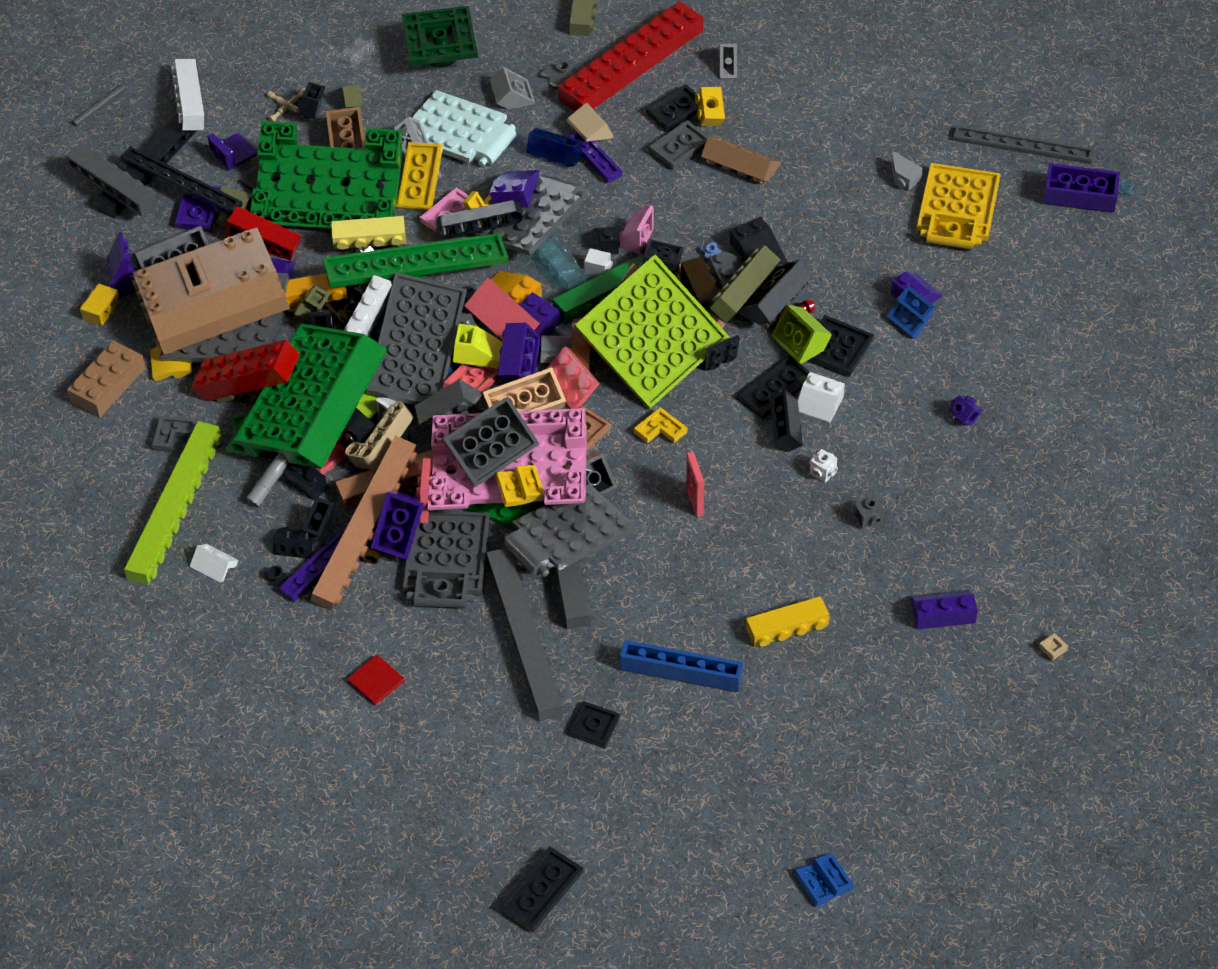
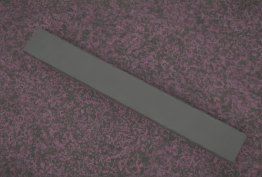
M958 125L955 126L952 140L1086 164L1092 163L1094 148Z

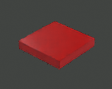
M379 655L373 657L347 678L348 682L374 705H377L405 682L404 677Z

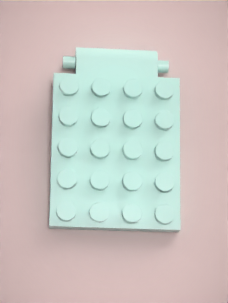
M438 90L431 95L412 117L420 121L428 143L443 145V154L468 163L475 159L479 161L478 164L481 167H484L485 164L492 165L516 137V127L513 124H504L507 114ZM406 126L401 129L403 136L406 135Z

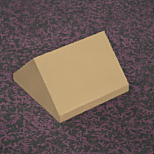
M588 103L584 104L567 119V122L585 141L613 138L607 123Z

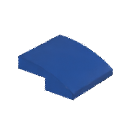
M908 285L897 298L898 303L887 314V317L915 339L930 319L935 306Z
M832 853L816 858L813 864L796 869L793 874L815 907L848 892L854 887V884Z

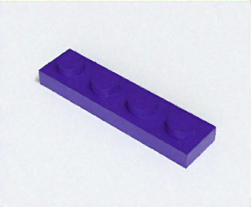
M578 132L568 136L569 142L607 183L622 176V170L595 141H585Z

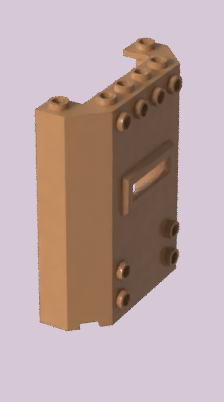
M257 227L133 272L135 280H132L134 288L141 302L143 312L146 313L145 317L148 325L152 323L157 335V338H154L158 349L162 348L164 355L290 309L276 269ZM196 270L201 284L193 287L187 271Z

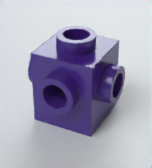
M958 395V397L952 400L951 406L948 409L953 414V419L968 425H972L983 411L975 404L976 400L969 395Z

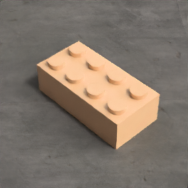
M552 367L484 391L480 398L485 410L506 396L509 397L517 411L558 410L564 408L566 403L565 396Z

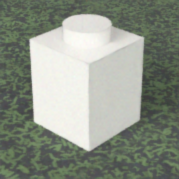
M589 249L584 261L585 273L600 276L612 270L613 261H611V253Z

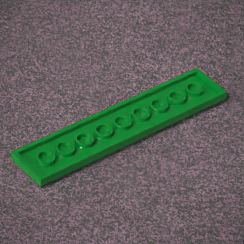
M500 233L322 258V264L330 288L369 283L374 275L390 280L394 279L395 272L418 276L508 263V255Z

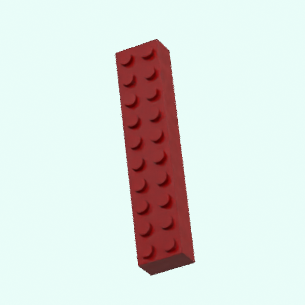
M679 0L558 85L559 100L575 112L586 103L592 109L596 108L703 31L704 17Z

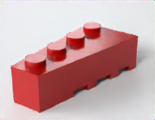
M238 206L235 208L227 221L224 239L257 227L269 255L291 261L300 246L301 235L283 228L279 224L272 223L261 216H257L246 209Z

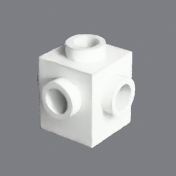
M823 449L814 454L809 461L810 474L824 483L837 472V458L832 453L826 452Z

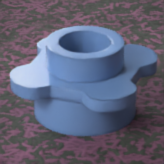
M712 242L711 244L701 246V251L704 252L705 258L709 259V256L721 253L717 243Z

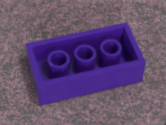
M1049 163L1043 203L1115 212L1120 172Z

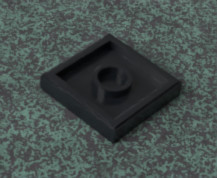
M583 701L567 736L605 749L621 714Z

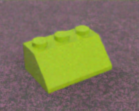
M787 304L771 336L798 363L802 364L824 351L832 334L804 308Z

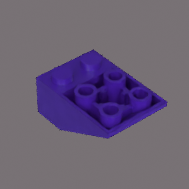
M122 232L118 233L106 258L109 287L118 290L119 296L134 294L132 280H135V277L131 276L133 275L134 268L133 263H131L130 251H126L129 249L128 241L123 239Z

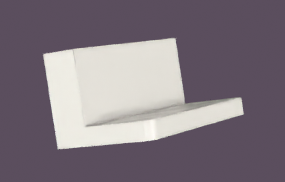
M208 544L197 545L190 567L218 582H223L228 568L236 567L238 560Z

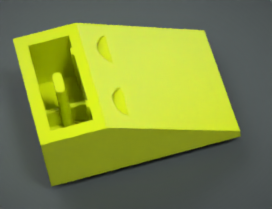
M459 324L453 362L497 369L500 364V349L503 342L478 326Z

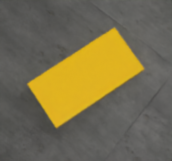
M408 142L397 209L428 211L433 207L443 150L442 144Z

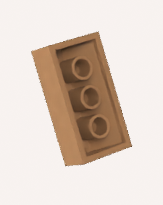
M708 137L701 156L706 158V162L710 164H722L721 168L729 171L735 169L737 174L747 177V175L753 176L752 180L760 183L769 181L781 164L778 160L715 137Z

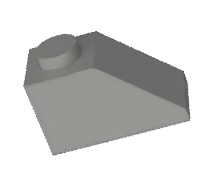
M719 44L720 78H737V44Z
M892 153L891 167L894 183L899 188L909 191L921 180L922 168L898 153Z

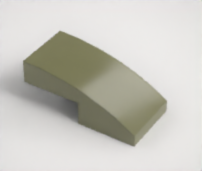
M314 284L302 298L293 313L310 323V312L321 309L330 293Z

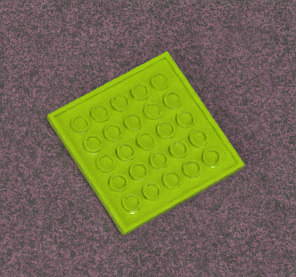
M656 255L652 256L574 325L577 331L648 409L652 408L705 360L707 348L729 338L728 334Z

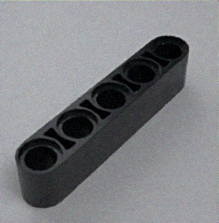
M511 200L438 216L435 220L438 237L447 239L518 224L523 219L521 203Z

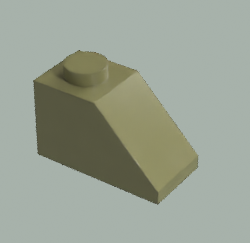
M360 85L342 87L345 108H355L363 105Z

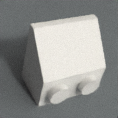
M810 372L802 386L798 399L799 413L830 424L844 397L845 384Z

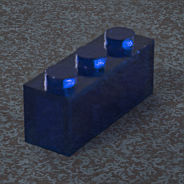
M535 128L528 134L526 153L532 154L534 157L548 159L551 162L562 163L567 167H574L581 161L583 141Z

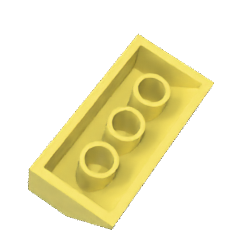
M404 216L332 221L334 250L361 248L362 246L380 247L406 244Z

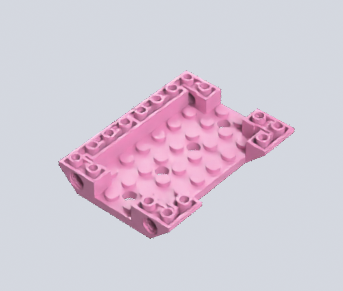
M585 408L518 411L539 442V445L499 472L515 471L517 466L535 465L545 493L543 498L536 501H544L545 505L584 503L586 500L587 457ZM481 413L433 416L431 440L433 469L432 476L429 477L428 510L468 508L470 504L503 503L495 478L496 474L475 487L442 442L443 438ZM565 464L572 465L568 469L562 468V466ZM450 470H456L454 474L447 473Z

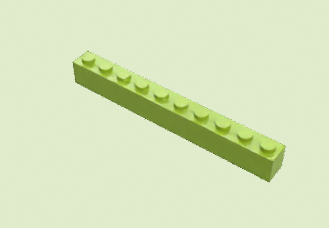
M200 421L197 422L124 569L127 580L149 585L151 580L156 578L157 567L163 563L166 549L171 547L173 534L178 532L179 522L181 518H185L188 504L193 502L194 491L199 489L201 477L207 473L208 463L215 456V448L222 442L219 426Z

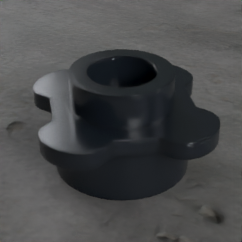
M277 565L271 566L264 573V577L270 580L272 586H276L280 581L288 578L287 573H284L281 566Z

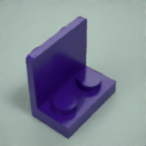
M214 133L207 136L210 151L228 170L257 155V151L240 133H236L225 140H222L220 137L217 138Z

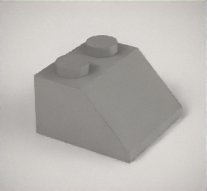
M502 67L490 79L495 101L500 107L512 109L535 104L528 79L505 67Z

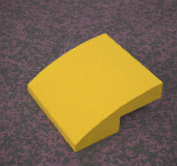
M156 347L150 350L152 376L155 381H160L172 375L175 378H180L193 373L192 362L161 361L160 354L162 348L158 349Z
M535 465L517 466L515 471L496 473L495 478L505 507L530 503L545 496Z

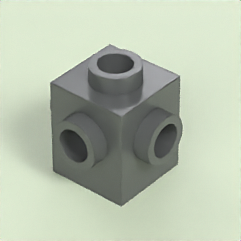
M875 495L854 503L853 515L862 529L871 525H877L883 521L885 507L881 501H878Z

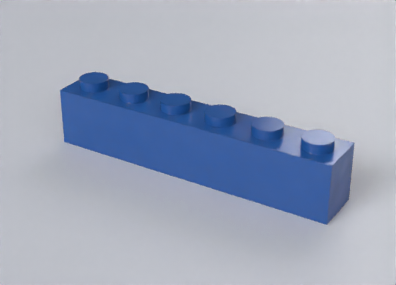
M625 640L620 655V670L739 692L743 676V662Z

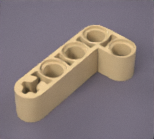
M403 402L392 404L365 443H351L346 448L345 454L357 468L377 469L395 435L401 437L413 419L412 414Z

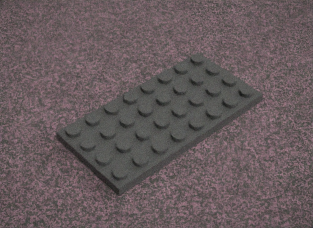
M395 272L378 341L380 345L387 349V352L370 381L366 394L417 405L443 389L444 381H446L467 289Z

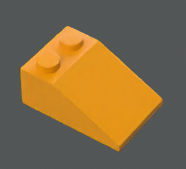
M499 271L491 278L497 286L518 304L532 292L542 297L541 283L527 275Z

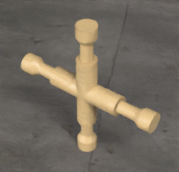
M305 88L301 89L298 95H294L288 101L269 91L267 97L276 100L282 106L268 119L274 122L278 116L283 115L287 110L297 114L299 107L294 104L302 97Z

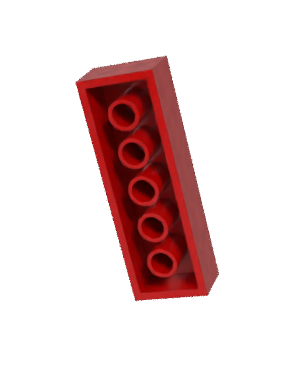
M282 340L207 358L201 363V368L195 376V381L191 388L204 401H211L287 383L300 354L287 340Z

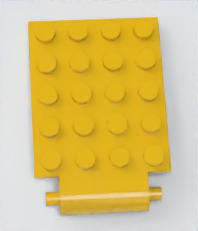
M931 163L917 223V231H921L920 236L927 237V243L973 250L974 245L981 246L982 241L988 242L1001 174Z

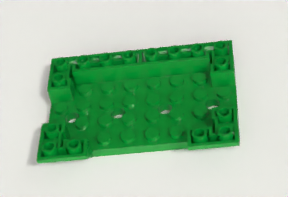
M261 121L257 153L260 162L257 188L253 189L251 213L280 226L332 229V221L395 217L402 161V131L366 128L364 143L366 149L298 145L296 123ZM273 175H280V180L272 182L271 178ZM314 177L315 182L309 185L306 183L307 178ZM344 179H349L350 185L343 187L341 182ZM383 181L385 182V187L377 189L376 184Z
M300 324L288 339V342L300 354L288 382L263 388L251 411L241 420L225 448L226 451L258 457L262 450L285 454L289 463L318 469L323 468L382 362L387 349L362 333Z

